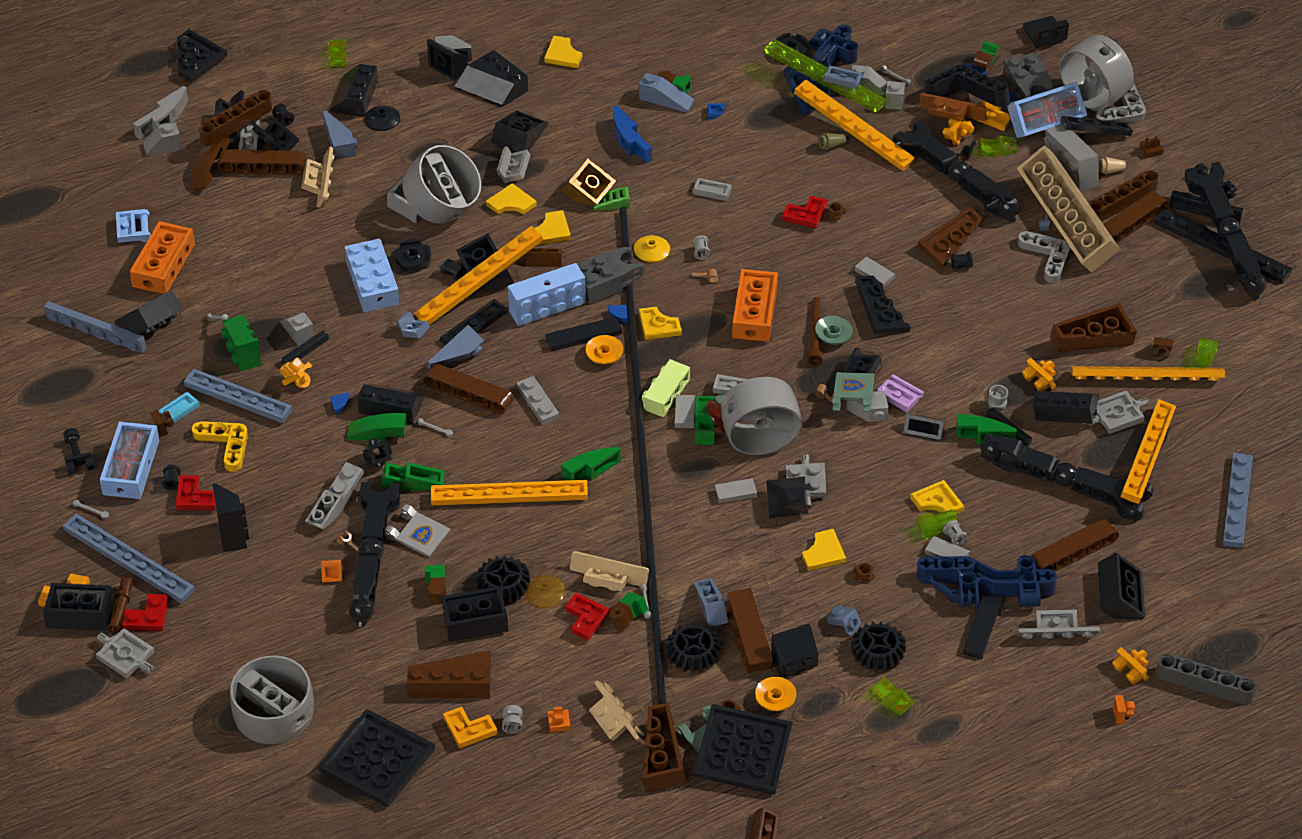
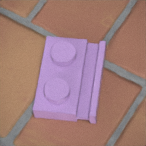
M894 374L877 389V391H885L887 401L905 412H908L920 398H923L924 391Z

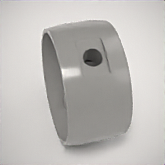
M1095 34L1082 39L1072 46L1060 59L1059 72L1063 85L1074 82L1078 83L1086 109L1092 111L1103 110L1124 97L1132 88L1134 73L1129 58L1116 42L1104 35ZM1085 56L1092 60L1089 67L1086 64ZM1105 82H1107L1108 89L1104 87Z
M437 145L421 153L410 164L403 177V192L408 204L419 216L433 223L445 224L458 219L473 206L481 192V178L476 165L465 153L452 146ZM421 165L431 182L430 190L432 191V193L429 191L423 180L421 173ZM454 179L457 181V183H458V185H459V187H460V190H459L457 184L455 183Z
M757 377L743 381L730 389L721 402V418L726 436L732 447L741 453L764 455L776 452L792 443L800 433L802 422L796 396L790 385L781 379ZM738 421H743V422H747V423H751V424H740V423H737V422H738Z
M283 656L259 657L242 666L233 677L230 687L231 710L238 729L247 738L263 744L284 743L303 733L309 726L314 712L313 688L306 670L298 662ZM273 682L293 685L303 691L306 696L300 703L273 684ZM247 694L261 704L266 713L275 714L277 717L266 718L251 715L240 708L239 703Z

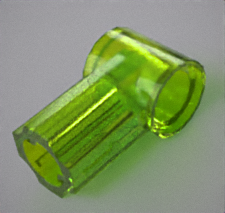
M1200 337L1196 362L1200 367L1207 368V366L1212 365L1214 357H1216L1219 341Z
M952 509L935 515L927 512L921 514L917 518L916 523L924 537L931 539L933 536H937L948 522L952 520L958 521L955 510Z

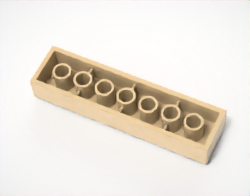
M1045 145L1017 167L1081 264L1090 272L1095 271L1120 250L1055 154Z

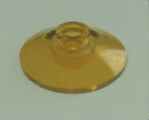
M540 575L530 580L529 588L525 591L527 600L534 606L548 608L562 601L565 595V587L562 581L554 576Z

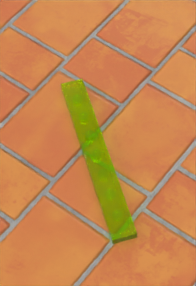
M776 39L764 48L765 54L875 113L886 104L887 99L859 85L858 89L825 82L824 76L828 67Z

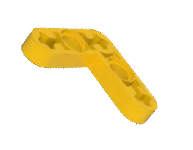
M201 421L196 422L192 426V434L196 440L227 442L224 455L226 470L236 472L241 469L248 439L247 427L244 424ZM217 430L225 431L223 434L215 433ZM234 445L241 446V448L238 450L231 449V447Z

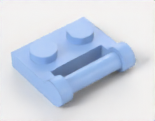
M148 210L116 212L118 243L140 240L142 242L148 241L151 235L148 230ZM135 219L141 220V231L136 232Z

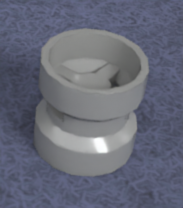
M1003 385L992 386L989 390V408L995 407L998 411H1003L1007 407L1008 389Z
M508 705L502 709V730L504 732L515 734L523 729L521 720L523 711L521 707Z

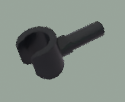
M973 141L970 145H964L960 155L963 154L970 158L976 141Z

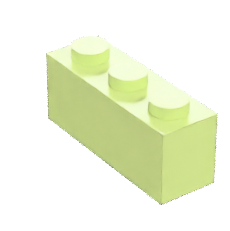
M669 360L666 365H663L658 377L652 380L648 391L645 390L642 395L643 410L664 417L675 402L676 395H680L690 381V367L673 360Z

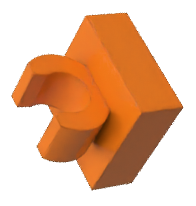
M341 560L321 561L322 582L342 581Z
M1115 695L1113 703L1116 724H1124L1125 717L1134 716V701L1124 702L1123 695Z
M554 707V711H548L550 733L571 731L568 709L562 710V707Z

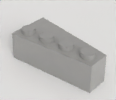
M1062 124L1045 129L1046 136L1044 137V142L1046 146L1055 154L1080 192L1099 186L1098 155L1072 130L1065 129Z
M421 165V173L423 180L429 191L432 193V191L430 190L431 182ZM402 177L388 191L387 207L417 223L420 216L410 207L405 198Z

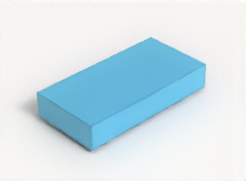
M186 392L158 410L161 416L163 412L169 411L175 423L198 408L200 404L189 392Z

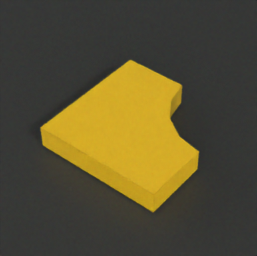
M553 36L544 60L545 63L578 68L583 55L582 52L572 48L570 38Z
M512 183L486 200V206L497 214L506 211H516L525 214L537 206V201Z
M563 210L545 213L544 222L535 227L543 238V241L538 245L571 240V234Z
M657 307L638 309L645 340L682 335L678 317L665 316L659 312Z
M945 480L910 494V499L919 511L935 510L944 514L947 518L964 511V505Z
M834 529L815 533L814 545L802 552V558L808 571L846 562V556Z

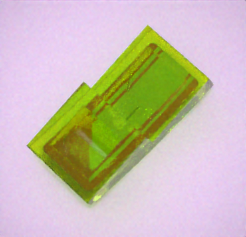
M330 39L329 67L347 66L346 39Z
M999 135L996 140L979 138L977 142L980 156H1003L1017 153L1018 151L1015 137Z
M885 676L869 691L878 701L900 716L915 704V701L902 688L898 690Z

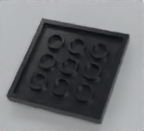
M712 704L693 776L775 795L793 722Z
M366 709L318 767L319 771L389 807L433 753L435 744Z

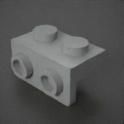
M508 147L503 148L497 167V174L504 183L524 179L530 158L528 150L511 153Z

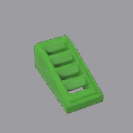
M628 187L608 191L600 200L602 203L593 206L594 211L620 209L621 207L630 208Z

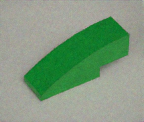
M696 396L695 445H714L715 396Z
M406 413L378 414L350 422L347 439L369 441L380 438V440L386 441V437L404 438L407 425Z
M957 414V438H976V444H981L986 434L1016 439V429L1005 423L981 416Z
M602 448L571 458L561 464L562 478L566 481L581 480L587 476L592 481L621 462V448Z
M386 462L382 471L381 487L389 488L390 483H400V490H431L433 485H444L445 471L407 462L405 467Z

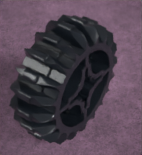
M505 554L503 558H499L496 555L494 560L489 558L488 563L483 562L482 567H479L476 576L477 588L481 590L500 586L503 600L511 603L512 599L518 601L519 596L524 597L525 592L528 591L530 573L525 563H521L520 558L514 560L513 555L510 558H507Z
M872 621L871 625L865 623L863 628L859 627L857 632L854 633L853 640L851 641L852 655L855 656L856 662L860 661L861 667L867 665L868 670L874 668L876 672L878 669H882L885 672L887 667L893 669L894 665L898 666L900 660H903L906 652V640L903 637L902 631H897L896 626L891 628L890 623L883 625L882 621L879 624H875Z
M695 622L691 626L686 623L685 627L679 625L677 630L673 629L666 643L667 656L670 658L671 664H675L677 669L682 667L684 672L689 669L691 673L694 670H698L701 673L702 668L708 670L710 665L714 666L721 652L720 639L717 637L716 631H712L710 627L704 628L703 623L697 626Z

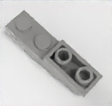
M183 86L158 101L157 109L133 123L135 136L138 139L148 135L160 125L173 123L180 116L188 102L186 87Z
M346 462L329 490H324L305 520L306 523L322 530L329 526L356 492L355 486L364 474L363 469Z

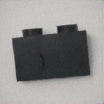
M855 348L842 373L875 374L882 360L879 355H863L860 348Z

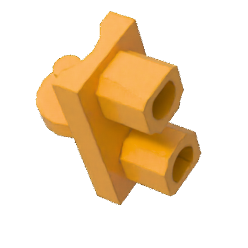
M965 116L962 121L949 119L948 124L950 128H944L942 133L945 140H952L953 145H959L963 136L973 133L974 126L971 121H966Z
M298 357L290 363H285L279 369L280 373L285 377L281 382L287 385L295 381L296 386L299 388H306L311 380L310 376L304 371L312 367L311 363L303 364Z
M1030 357L1026 361L1028 366L1022 371L1023 377L1030 382L1037 376L1039 379L1034 382L1037 390L1045 391L1048 387L1053 390L1056 387L1052 377L1056 374V371L1053 370L1055 368L1054 362L1047 361L1045 363L1042 360L1038 365Z
M1122 647L1117 650L1118 656L1112 662V665L1120 673L1128 666L1131 669L1125 675L1128 681L1135 685L1141 679L1146 682L1150 678L1146 674L1147 669L1142 666L1146 667L1149 664L1146 660V651L1141 650L1137 652L1133 649L1129 654Z

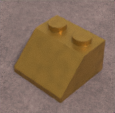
M587 159L562 192L576 203L596 206L616 181L591 160Z

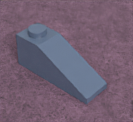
M645 73L639 83L640 100L686 113L689 112L694 103L692 97L663 77Z
M323 111L324 125L330 145L333 147L334 158L341 159L356 156L355 148H358L356 137L353 138L351 131L329 112Z
M467 325L428 361L426 368L430 370L434 364L445 366L469 359L473 355L477 356L483 350L484 340Z
M708 578L693 582L708 627H720L728 623L725 603L714 579Z

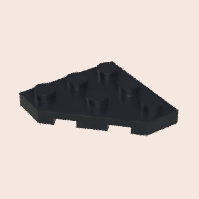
M190 29L177 37L178 73L180 77L190 83H193L227 56V50Z

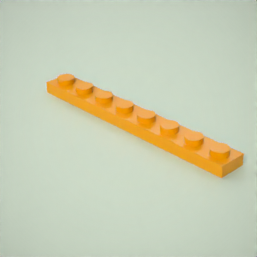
M805 80L795 88L794 94L901 171H904L914 162V156L808 80Z
M530 226L414 313L415 317L420 321H427L429 325L542 242V236L533 226Z
M1071 366V375L1075 376V379H1087V376H1094V379L1102 380L1106 379V376H1113V379L1124 380L1125 376H1129L1133 380H1144V377H1151L1152 380H1163V377H1170V380H1182V377H1189V380L1197 381L1201 380V377H1208V380L1219 381L1220 377L1225 378V369L1203 367Z
M1158 399L1122 491L1121 498L1137 504L1140 503L1174 414L1175 405Z
M587 480L431 486V506L588 500Z

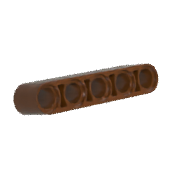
M260 90L200 124L201 144L211 146L250 124L251 120L255 121L272 110L271 93L267 90Z
M222 150L219 153L217 168L220 172L226 174L300 175L304 172L306 155L301 151Z
M1147 170L1088 203L1102 222L1128 208L1150 192L1156 191L1159 175L1155 171Z
M1152 191L1103 225L1117 244L1152 221L1163 208L1167 209L1169 201L1156 191Z
M434 364L423 378L425 385L431 389L497 414H504L514 400L513 394L504 388L440 364Z
M1102 519L1033 553L1031 557L1035 560L1036 569H1049L1056 572L1114 543L1119 533L1106 519Z

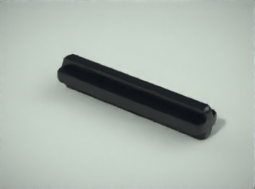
M322 330L282 357V363H290L297 357L301 359L329 339L328 333Z
M995 407L988 409L987 416L990 419L1005 423L1016 429V439L1020 440L1023 445L1028 446L1032 443V437Z

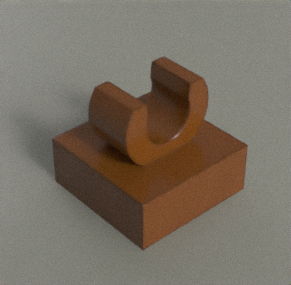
M1157 136L1153 139L1146 138L1145 141L1140 142V148L1146 158L1163 155L1164 149Z
M1155 337L1153 348L1156 349L1154 355L1157 357L1158 351L1163 350L1165 351V358H1168L1169 351H1172L1173 339Z
M158 410L150 412L161 437L167 435L166 427L174 425L169 411L163 412L161 416Z

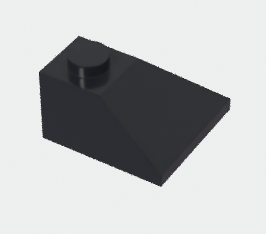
M427 40L429 67L454 81L457 80L468 65V57L434 40Z
M805 476L766 481L769 518L808 514Z

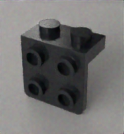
M1048 16L1023 23L1022 28L1037 48L1067 40L1069 23L1067 20L1057 22L1053 16Z
M276 119L265 130L251 120L250 122L253 126L251 130L260 136L259 138L266 144L271 145L270 147L273 150L290 151L300 141Z

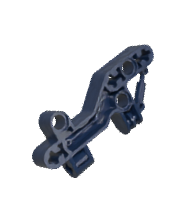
M839 25L833 32L819 29L809 41L811 48L816 51L813 62L807 63L798 59H793L783 73L792 93H794L797 87L796 84L800 85L805 80H808L828 95L832 90V83L825 82L824 76L829 65L833 66L837 60L847 64L857 62L858 44L851 40L852 28L850 26ZM795 94L794 99L799 101V112L805 115L811 114L815 108Z
M1028 555L1020 556L1017 559L1016 570H996L969 556H939L920 558L917 562L916 578L921 583L933 584L935 589L947 596L951 602L959 603L960 608H963L964 604H967V607L975 604V608H978L979 593H984V590L991 594H1003L1004 597H1018L1019 607H1040V596H1051L1055 593L1057 574L1049 569H1036L1034 558ZM942 583H955L957 589L951 590Z

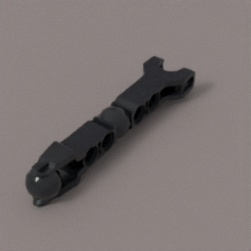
M918 120L913 123V134H906L900 131L892 136V141L911 155H917L939 172L948 175L953 181L958 182V185L979 200L987 211L1009 222L1016 221L1015 216L1019 213L1020 204L1016 197L1011 194L1010 190L1001 182H994L978 169H974L965 161L960 160L953 151L931 136L929 125Z
M1219 161L1211 163L1212 166L1208 175L1198 174L1194 168L1185 169L1184 179L1188 190L1203 199L1218 234L1223 238L1225 249L1234 266L1237 279L1247 294L1254 300L1259 299L1260 294L1266 289V279L1261 275L1257 256L1253 254L1239 222L1234 218L1235 214L1223 190L1225 171Z
M990 434L984 436L985 439L980 446L981 456L1008 472H1013L1014 470L1044 481H1050L1051 483L1055 480L1060 486H1071V490H1075L1079 494L1112 505L1121 517L1133 521H1138L1142 518L1144 507L1141 503L1137 504L1121 498L1127 480H1119L1087 468H1081L1080 466L1076 469L1071 463L1060 464V459L1057 460L1051 455L1029 448L1017 439ZM1148 482L1141 498L1143 501L1149 500L1154 492L1152 485Z
M371 482L361 483L359 491L360 503L366 514L362 541L359 545L356 574L353 581L354 600L349 605V614L359 627H364L374 614L380 558L384 552L385 529L388 515L400 506V483H390L389 488L384 492L373 491L371 489Z

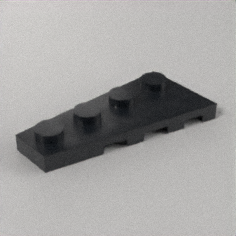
M874 275L856 276L855 284L873 333L910 332V325L903 321V315L900 311H896L892 300L885 296V290Z

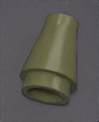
M823 133L819 136L818 143L821 149L829 150L845 144L846 137L844 134Z

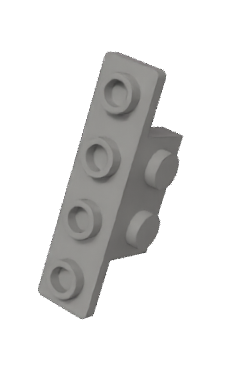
M1036 610V628L1018 629L1017 636H1022V639H1033L1034 636L1052 639L1054 635H1062V638H1074L1075 635H1082L1083 638L1095 637V634L1099 633L1100 627H1078L1077 610Z

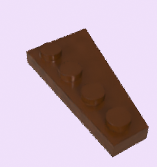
M969 207L920 239L917 246L943 269L951 259V254L956 253L982 223L983 218L973 208Z

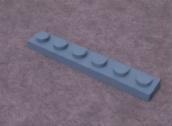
M49 301L44 306L47 318L53 322L57 321L67 327H73L83 333L92 334L99 339L111 341L115 345L127 347L132 351L144 353L147 348L144 336L136 335L128 330Z
M193 369L184 380L185 387L280 423H284L293 411L292 405Z
M1233 453L1223 546L1243 548L1253 455Z

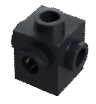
M375 438L369 440V444L364 445L363 456L369 464H375V467L385 465L386 461L391 460L390 454H392V449L387 441ZM375 448L379 450V453L376 456L373 452Z

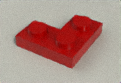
M810 195L805 207L787 204L782 215V221L817 229L827 207L828 200Z
M180 475L176 510L216 511L214 491L199 490V475Z
M575 593L565 605V611L579 617L571 627V633L587 641L590 640L610 614L609 608L578 593Z
M148 594L145 610L125 609L122 623L123 629L163 631L169 600L168 594Z

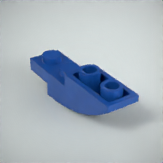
M617 105L613 106L614 131L624 151L629 156L636 153L645 163L652 161V147L637 133L638 127L636 122L631 120L625 111L621 110Z

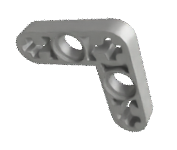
M1134 83L1129 93L1127 92L1121 98L1124 106L1100 110L1096 114V119L1126 123L1144 120L1146 108ZM1128 100H1135L1136 102H1135V103H1132V102H1129ZM1117 114H1123L1125 117H1118Z
M1029 231L1021 232L1018 237L1019 247L1050 255L1045 267L1044 279L1050 283L1058 282L1069 256L1070 246L1062 239ZM1040 243H1047L1048 246H1041ZM1054 259H1059V260H1061L1062 262H1061V263H1055V262H1053L1052 260H1054Z

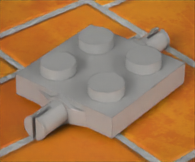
M1127 390L1098 400L1095 411L1097 415L1094 416L1093 423L1089 424V426L1100 422L1108 433L1111 434L1144 422V416L1140 411V407L1149 405V400L1145 397L1136 401Z
M803 454L801 456L802 464L786 465V478L805 476L809 510L811 509V500L826 497L825 463H809V455L806 454L805 460V455Z
M126 629L121 630L111 638L102 632L98 634L97 640L104 643L103 648L96 653L99 661L125 678H128L139 668H142L147 673H151L154 666L146 662V660L155 653L152 646Z

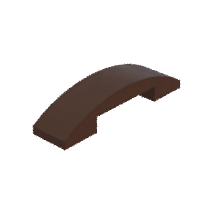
M229 137L211 146H205L200 151L192 170V191L208 187L213 177L209 170L217 154L227 149L231 141Z

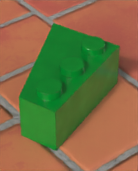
M244 314L229 318L226 321L222 320L223 328L220 331L223 340H227L226 347L228 352H232L233 364L238 365L240 372L262 366L258 338H253L254 332L249 329L250 325Z

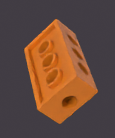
M159 221L130 270L132 287L161 294L167 293L195 245L193 229Z
M741 269L733 317L732 338L770 342L778 289V272Z

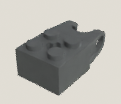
M1037 53L1004 59L1003 77L1011 92L1016 94L1018 100L1053 89L1050 76Z
M629 247L608 251L577 264L585 276L586 299L589 304L623 291L625 286L643 276L645 268L641 263L627 264L633 258V251ZM624 253H628L626 257L621 258ZM640 269L638 273L632 274L633 271Z

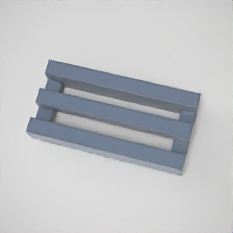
M830 65L824 76L825 82L858 89L863 79V73Z

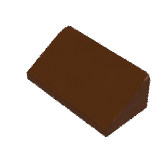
M532 248L525 254V266L560 267L562 265V249Z
M764 807L758 809L753 815L750 839H776L780 815Z

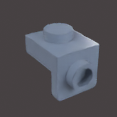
M408 311L397 320V325L403 337L421 338L430 328L427 321L414 320L411 312Z
M838 605L826 617L828 624L843 626L847 635H852L862 624L855 608Z

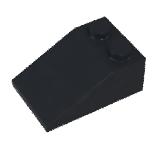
M516 110L495 123L491 143L497 144L499 148L508 147L513 153L524 150L529 151L547 127L548 122Z

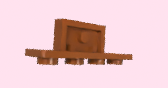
M926 93L920 94L921 108L929 110L930 115L962 121L964 116L980 121H986L987 119L986 107L984 105Z

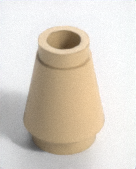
M1103 157V159L1098 161L1099 173L1104 175L1125 171L1126 169L1125 160Z

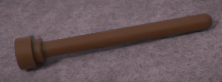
M819 297L813 298L812 350L808 353V363L812 366H818L823 362V354L819 350V337L815 332L816 324L820 320Z

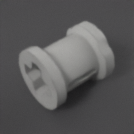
M696 236L693 239L695 247L694 256L699 260L707 259L710 256L709 241L706 236Z
M957 520L948 522L943 528V532L949 535L954 545L960 546L968 539L967 533L961 530L960 523Z

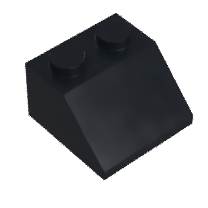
M809 623L772 635V664L779 677L792 676L795 673L811 670L818 666V651Z

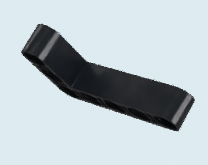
M957 65L923 81L926 94L944 97L961 89L996 107H1005L1010 104L1009 90L1006 84L965 65Z

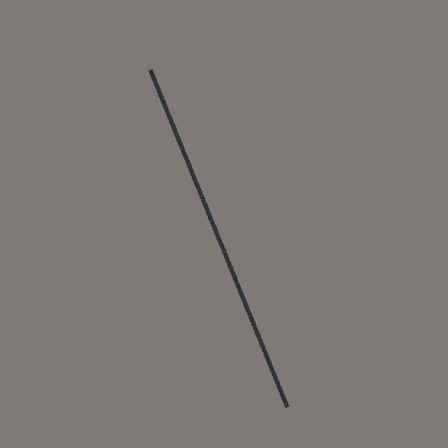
M621 207L619 211L622 247L630 248L627 209ZM633 283L625 286L647 567L649 569L648 580L658 704L666 703Z

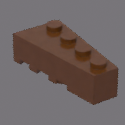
M1118 303L1053 324L1050 339L1058 352L1133 345L1137 330L1121 304Z
M751 588L727 593L726 601H724L726 614L735 637L736 647L741 654L742 666L746 667L747 673L770 669L773 658Z
M491 651L408 666V698H490Z
M669 702L649 706L644 772L642 775L645 793L687 784Z

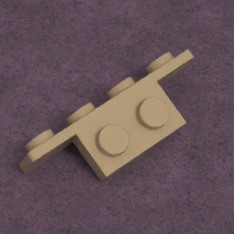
M333 147L328 148L323 157L322 164L307 159L304 166L301 188L318 194L316 207L319 208L323 202H327L329 197L327 190L331 184L329 177L333 170L331 164L335 156L333 155Z
M573 551L571 555L570 570L584 573L583 582L589 583L591 586H602L611 591H622L626 583L640 586L643 583L647 585L649 569L646 567Z
M598 680L594 682L604 697L589 711L609 739L612 741L616 740L628 729L638 742L645 745L644 731L638 725H634L633 721L635 719L628 711L625 712L623 710L624 704L618 697L612 695L613 689L606 682L604 684Z

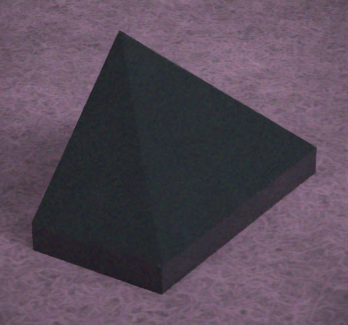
M907 414L903 433L941 440L945 421L928 416Z

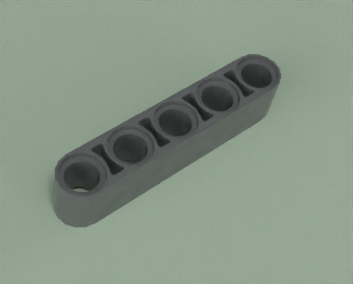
M1168 653L1162 654L1158 658L1156 675L1164 681L1243 705L1252 703L1254 699L1256 683L1248 677Z

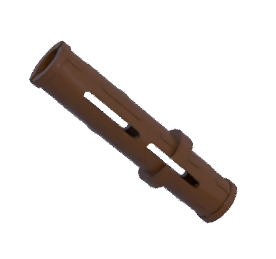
M129 577L121 579L119 589L115 593V603L107 625V629L113 633L120 631L127 603L131 599L130 592L134 581Z

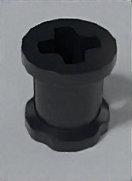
M278 104L272 110L273 116L278 118L283 126H288L294 121V114L289 112L284 104Z
M970 251L960 255L951 254L953 270H957L959 267H973Z
M449 258L445 260L441 267L442 273L449 274L456 281L462 278L466 271L463 265L459 266Z
M166 465L163 469L165 476L161 485L166 490H176L179 484L178 476L181 473V469L176 465Z

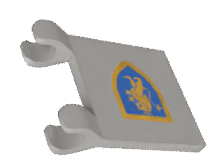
M406 504L402 508V517L411 520L401 533L393 526H388L385 529V532H387L385 537L388 540L398 541L430 558L448 535L450 528L418 513L410 505Z

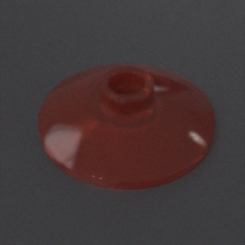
M710 400L706 403L707 411L716 426L725 433L721 418V406Z

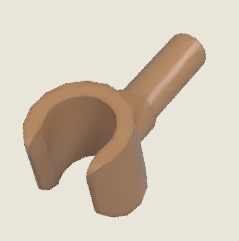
M709 269L704 273H692V277L708 278L710 283L718 282L715 269Z
M819 384L815 393L818 399L825 398L832 403V397L827 394V386Z
M344 531L341 536L337 537L336 541L339 545L348 544L359 552V546L351 540V534L348 531Z

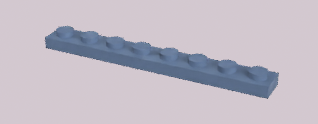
M77 513L63 525L65 532L155 588L168 594V596L181 604L195 592V587Z

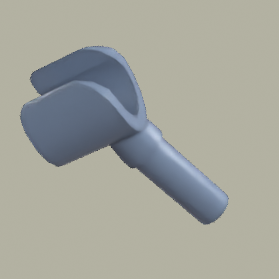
M1047 212L1045 219L1039 220L1040 231H1049L1050 217Z

